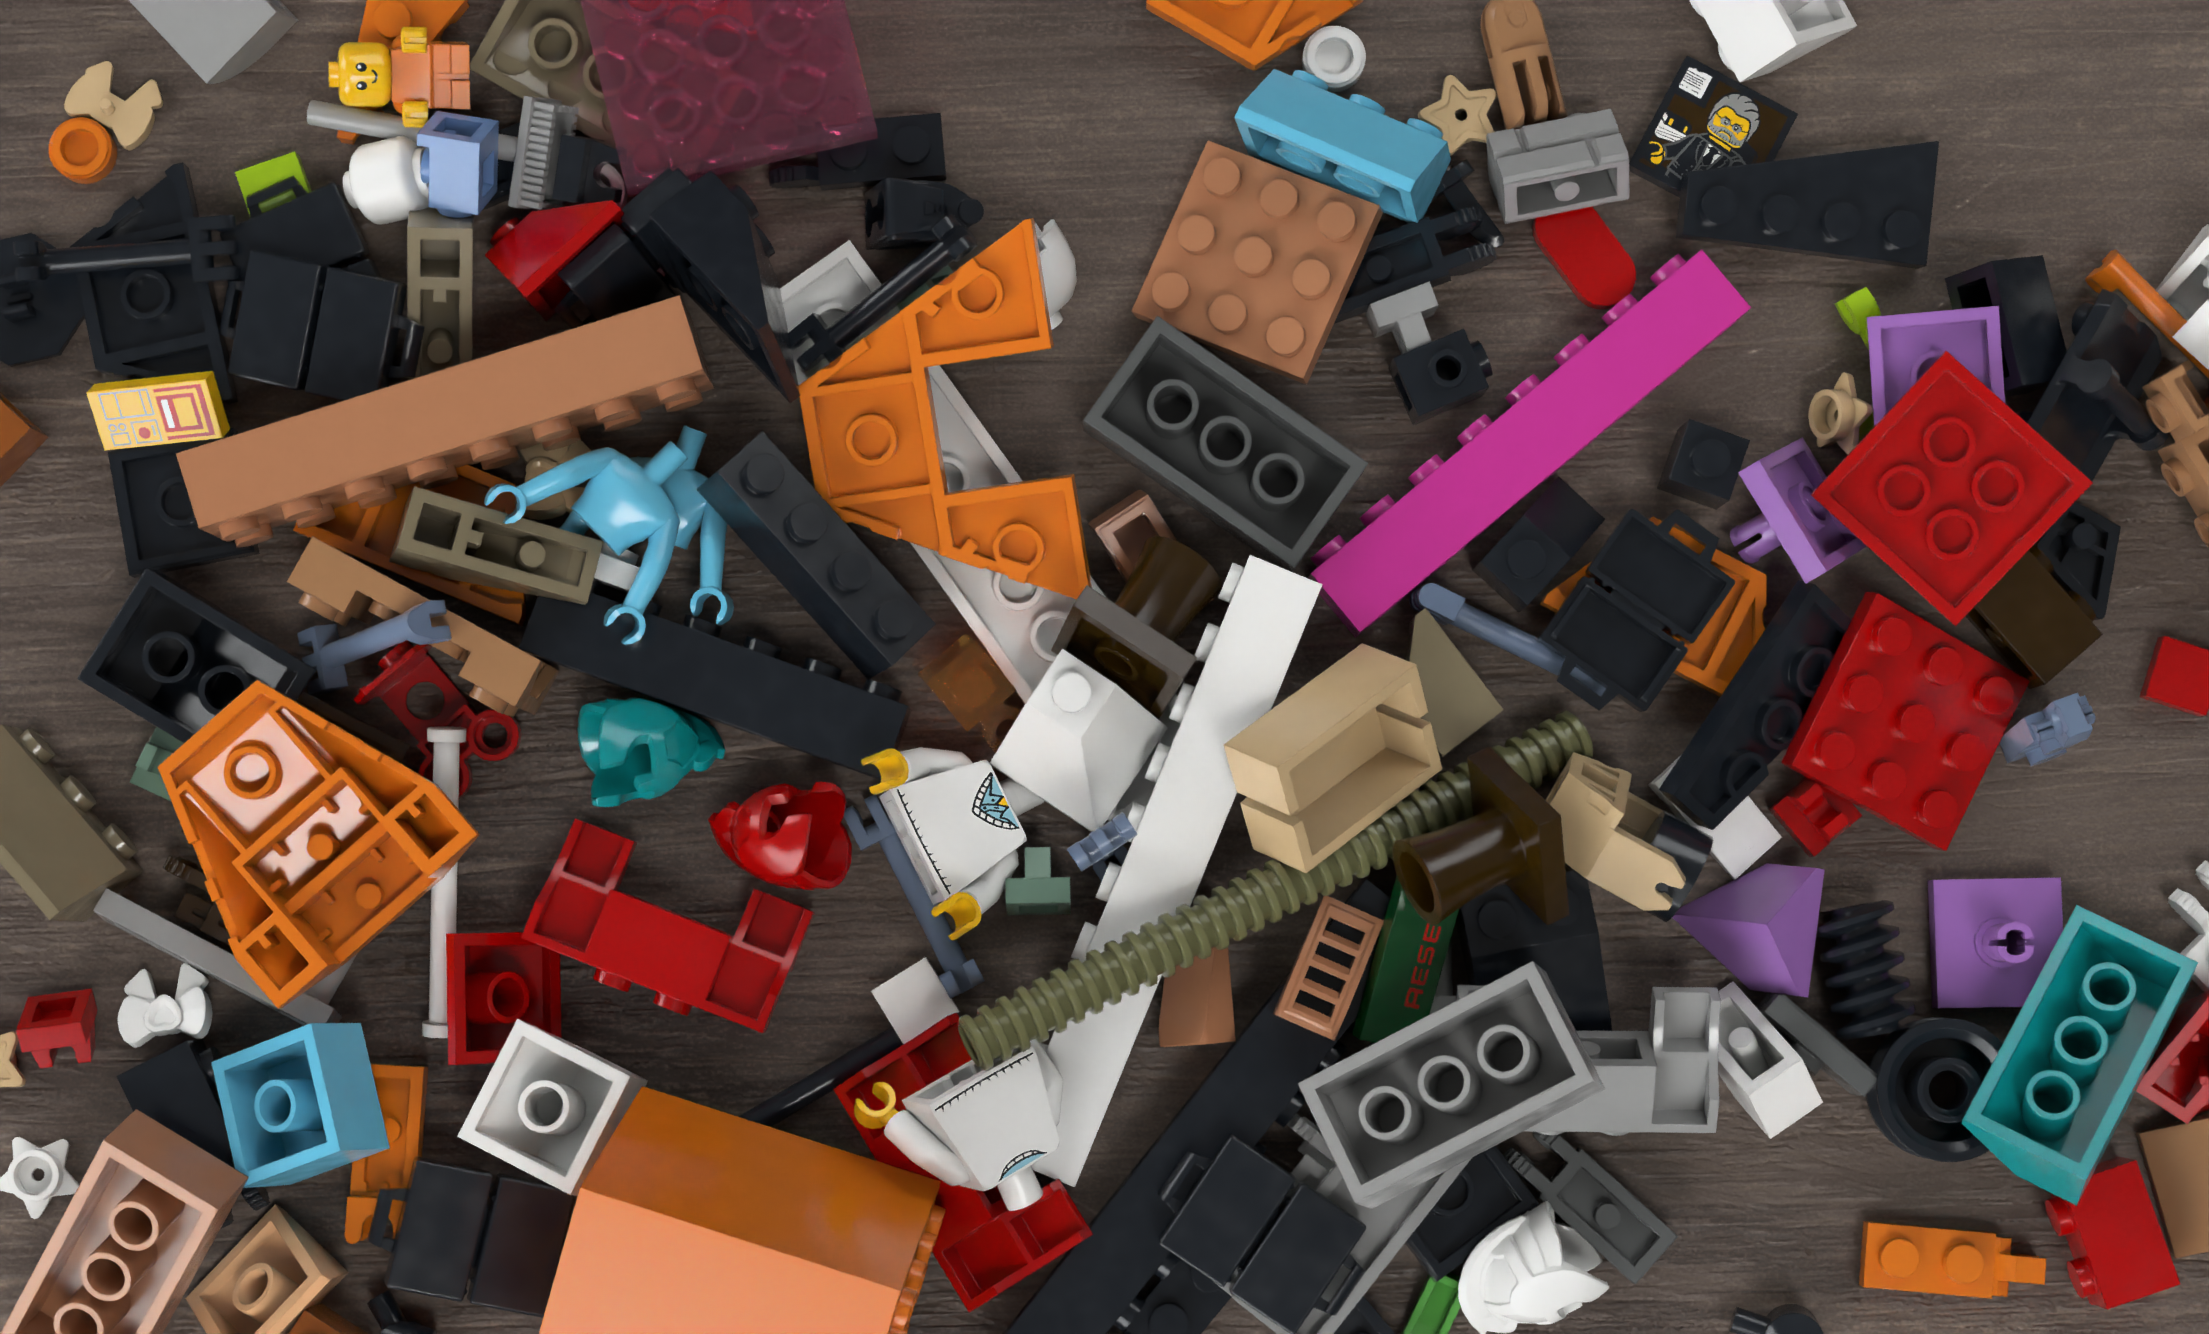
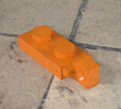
M1863 1221L1859 1286L1992 1299V1296L2008 1297L2009 1282L2045 1285L2046 1258H2039L2037 1255L2011 1253L2012 1238L1999 1237L1992 1232Z

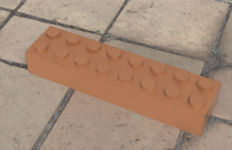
M679 295L176 453L198 528L223 541L230 542L234 540L236 547H247L273 538L272 528L296 521L298 528H306L330 521L336 517L334 513L335 508L358 501L361 509L388 503L397 498L395 489L419 482L422 489L446 485L459 478L456 468L464 465L471 466L481 462L483 470L503 467L520 459L518 450L541 443L545 451L563 448L581 440L579 431L601 424L604 425L605 431L623 429L642 421L640 412L661 405H665L667 412L690 408L703 401L701 393L714 389L693 319Z

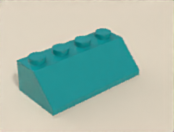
M2076 905L1968 1108L1962 1124L2016 1176L2077 1206L2188 990L2198 962Z

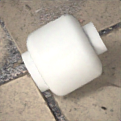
M398 136L359 146L351 156L349 171H346L343 175V189L349 204L353 208H359L368 220L379 225L408 219L409 211L428 208L429 184L422 182L420 174L421 160L426 147L417 146V143L406 136Z

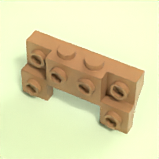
M2188 359L2150 381L2142 388L2149 398L2146 400V408L2152 421L2162 432H2170L2175 440L2157 451L2164 461L2161 464L2162 475L2175 494L2180 497H2186L2197 515V518L2194 520L2197 533L2209 548V410L2186 374L2187 371L2194 368Z

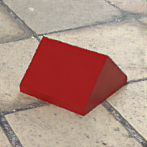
M523 932L446 934L448 1065L495 1063L517 1019L562 1038L560 953L522 939L521 935Z

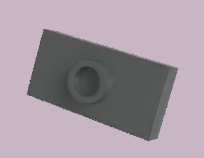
M1767 994L1758 1004V1010L1791 1043V1047L1803 1059L1810 1074L1815 1076L1822 1069L1851 1095L1863 1097L1876 1084L1877 1074L1784 994Z

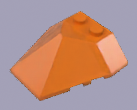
M256 680L158 766L188 844L193 845L207 879L204 883L212 901H216L230 936L228 942L233 955L278 1009L283 1008L354 957L443 879L480 835L437 784L260 680Z

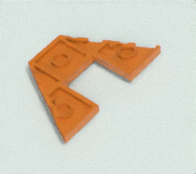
M1034 218L1023 220L1019 225L899 311L898 314L801 383L799 385L800 403L815 490L844 522H853L870 528L872 532L895 540L902 539L937 551L939 555L980 569L986 568L1007 575L1009 579L1023 584L1027 582L1077 599L1086 585L1092 588L1074 474L948 492L928 370L930 366L1038 351L1054 347Z

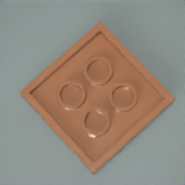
M1207 141L1131 312L1136 318L1151 324L1159 316L1196 342L1307 385L1383 211L1380 205Z

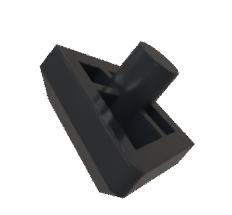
M2075 501L2037 541L2036 546L2051 561L2054 567V571L2051 574L2068 592L2072 590L2083 597L2094 610L2097 617L2095 620H2101L2106 615L2121 526Z

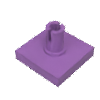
M1999 306L1867 317L1874 426L1945 351L1949 352L2005 403Z
M1803 437L1738 472L1762 513L1742 525L1735 526L1730 531V538L1734 547L1758 533L1762 535L1760 540L1738 552L1745 562L1754 564L1762 556L1782 545L1806 584L1867 547L1810 495L1827 476Z
M2061 877L1928 880L1932 1008L2023 1007L2063 931Z

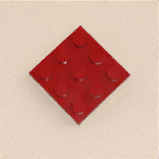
M1945 351L1810 495L1953 625L1957 626L2093 482L1949 352Z
M1865 592L1781 763L1934 849L1947 851L2030 681L1881 594Z

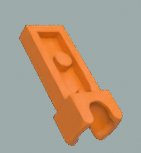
M370 1063L390 1148L352 1162L351 1196L347 1197L345 1240L349 1244H356L368 1238L379 1190L407 1188L414 1158L417 1156L422 1157L428 1067ZM395 1199L392 1200L388 1216L393 1226V1239L395 1238L404 1202Z

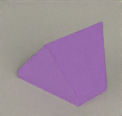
M1766 863L1680 907L1672 918L1748 989L1808 998L1825 870Z

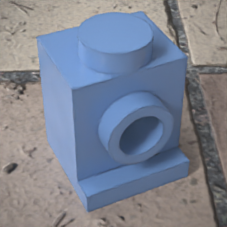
M436 111L417 133V146L426 147L421 160L420 174L422 182L429 184L428 207L436 208L440 214L452 218H464L480 214L497 192L498 120Z

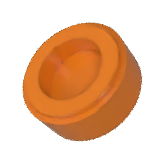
M77 117L63 122L55 129L49 141V157L56 170L69 180L80 184H91L102 180L112 171L117 160V145L111 133L97 121L90 118Z

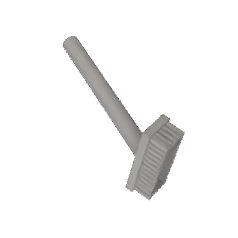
M524 96L518 137L499 134L498 159L514 162L508 206L539 210L565 207L562 204L565 201L552 199L561 136L575 135L573 130H576L577 126L574 122H577L578 119L575 116L579 112L578 107L563 105L561 100ZM311 100L307 109V123L309 125L389 139L406 136L417 143V133L421 129L404 127L402 116L317 100Z

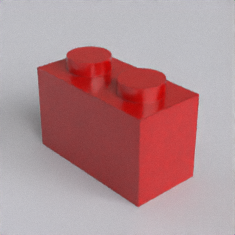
M2115 1157L2098 1163L2077 1206L2050 1193L2052 1198L2045 1200L2047 1215L2053 1229L2058 1236L2065 1235L2074 1259L2067 1262V1269L2073 1287L2080 1298L2087 1297L2090 1304L2108 1310L2180 1285L2137 1160Z

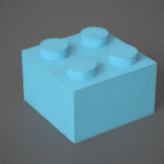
M310 1023L211 1062L234 1167L249 1177L243 1188L291 1185L390 1148L361 1023Z

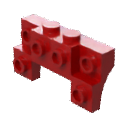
M575 818L558 859L533 905L521 938L596 967L592 979L607 986L629 992L632 982L652 989L656 991L652 1002L668 1010L689 1016L692 1006H695L745 1027L765 1033L789 972L793 970L815 912L753 889L735 935H731L620 891L619 887L637 842Z
M956 1012L946 1016L904 1045L860 1070L833 1090L876 1161L941 1181L934 1205L946 1208L932 1253L970 1313L1092 1236L1093 1233L1060 1179L1043 1187V1196L1035 1203L1019 1210L1009 1211L997 1186L986 1191H979L960 1185L950 1186L913 1163L884 1135L885 1126L870 1129L857 1121L854 1114L856 1098L862 1100L870 1110L878 1111L886 1107L873 1094L872 1088L874 1083L885 1082L892 1087L896 1097L894 1108L900 1112L906 1110L903 1099L972 1060L958 1031L959 1015Z

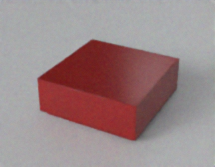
M2158 637L2140 698L2198 717L2207 716L2209 709V650L2171 637Z

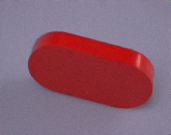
M1593 206L1534 218L1533 236L1537 245L1583 304L1594 309H1610L1630 294L1636 281L1634 262Z

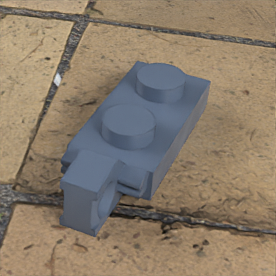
M2078 693L2053 701L2042 711L2022 718L2003 735L2000 741L2007 764L2027 757L2030 766L2039 765L2067 753L2066 748L2087 740L2093 730L2091 724L2095 723L2096 717L2092 713V707L2089 705L2086 696L2080 697Z

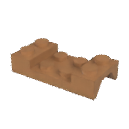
M313 536L287 580L291 585L304 591L298 603L344 627L347 626L351 617L369 625L374 615L386 621L401 615L413 606L431 601ZM447 609V614L430 618L432 627L450 626L451 640L429 645L465 663L458 676L474 684L468 696L514 718L518 709L536 715L559 670Z

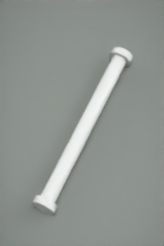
M448 726L428 727L427 741L434 742L433 783L437 784L459 809L460 743L466 742L467 729ZM458 861L445 877L431 888L429 1020L422 1022V1036L428 1038H448L446 934L456 933Z

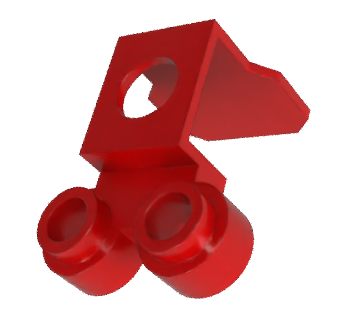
M410 641L402 642L378 662L379 667L384 672L370 684L359 689V694L354 698V701L357 704L364 705L374 697H380L419 742L416 746L427 758L420 765L418 774L432 782L434 742L427 741V728L440 726L466 728V742L460 743L459 799H461L468 792L472 784V770L466 760L473 754L488 761H501L509 758L520 745V726L515 718L495 710H487L477 714L474 711L475 708L428 655L427 652L433 646L429 644L413 646ZM421 682H431L437 685L444 695L442 711L436 717L429 720L415 717L407 706L409 691ZM494 723L503 725L507 731V740L499 748L489 746L484 737L487 727Z

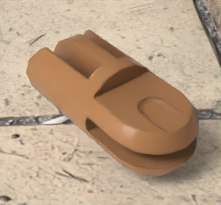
M1490 0L1481 14L1480 31L1505 129L1513 128L1515 130L1522 128L1523 125L1527 126L1542 123L1546 120L1552 121L1566 118L1568 114L1545 24L1535 0Z

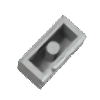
M1611 109L1587 114L1575 113L1562 119L1522 126V128L1515 130L1513 128L1487 133L1486 135L1489 181L1494 196L1497 199L1504 224L1630 198L1628 151L1622 135L1619 133L1618 125Z

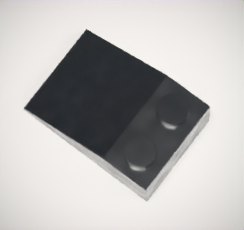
M710 170L650 213L649 217L682 289L786 400L791 403L800 397V391L780 286L769 261V258L775 254L774 248L762 230L753 223V220L759 217V213L746 192L737 184L729 189Z
M146 568L77 679L185 743L256 680L264 682L297 702L316 669L164 573Z
M1575 870L1566 872L1569 916L1549 925H1546L1506 884L1492 888L1459 908L1456 925L1469 985H1488L1533 961L1546 971L1576 1031H1612L1599 932L1587 879Z

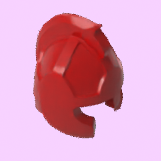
M815 782L810 790H799L789 784L772 785L756 792L741 805L735 801L727 803L719 814L713 812L708 818L716 842L725 856L751 876L766 883L804 890L831 889L838 886L848 873L852 860V843L847 830L841 823L846 811V798L841 788L835 784Z

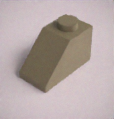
M1424 608L1416 614L1409 623L1405 660L1417 665L1428 713L1422 716L1421 719L1431 722L1439 757L1441 758L1504 709L1429 611Z

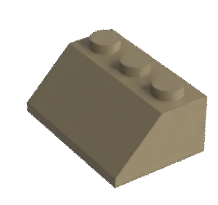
M1 724L0 863L49 920L86 922L95 914L93 910L106 888L118 894L143 872V869L132 858L138 852V849L118 826L111 823L106 828L91 811V808L96 804V800L81 782L71 775L64 779L49 761L55 756V753L36 731L30 727L22 731L20 728Z

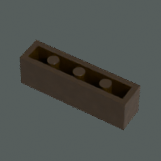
M2033 545L1966 615V618L2015 673L2030 681L2027 686L2029 689L2046 685L2103 635L2093 623L2097 617L2092 607L2078 593L2072 590L2066 593L2050 574L2054 571L2051 561L2036 545Z

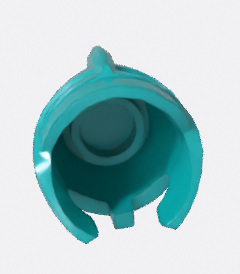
M628 698L627 700L606 699L585 704L579 712L578 743L583 760L595 774L591 788V802L596 807H614L633 799L643 798L647 800L660 797L673 789L692 769L702 772L707 770L716 758L724 759L726 750L723 740L716 729L698 715L677 707L641 698Z

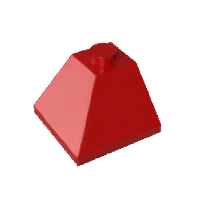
M613 200L531 211L523 220L515 217L500 227L491 238L490 244L493 247L485 256L543 319L547 321L556 313L555 307L570 291V288L558 276V273L613 224H617L623 231H627L621 225L623 222L621 217L624 215V212Z

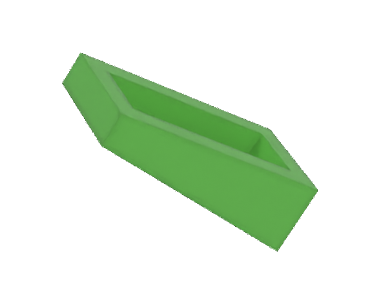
M1449 1272L1438 1282H1434L1428 1275L1401 1334H1448L1461 1307L1458 1299L1460 1277Z

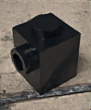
M1464 329L1393 358L1388 368L1413 425L1482 397L1489 388L1486 378L1493 375L1490 361L1482 344L1478 340L1470 343Z

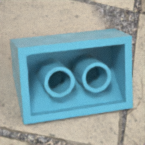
M1273 69L1239 106L1234 118L1248 155L1380 205L1384 213L1407 223H1418L1420 219H1423L1451 161L1448 142L1442 140L1443 133L1436 127L1415 118H1409L1406 124L1384 115L1385 109L1380 104L1362 95L1352 94L1349 100L1327 91L1328 85L1323 80L1305 71L1295 70L1291 76Z

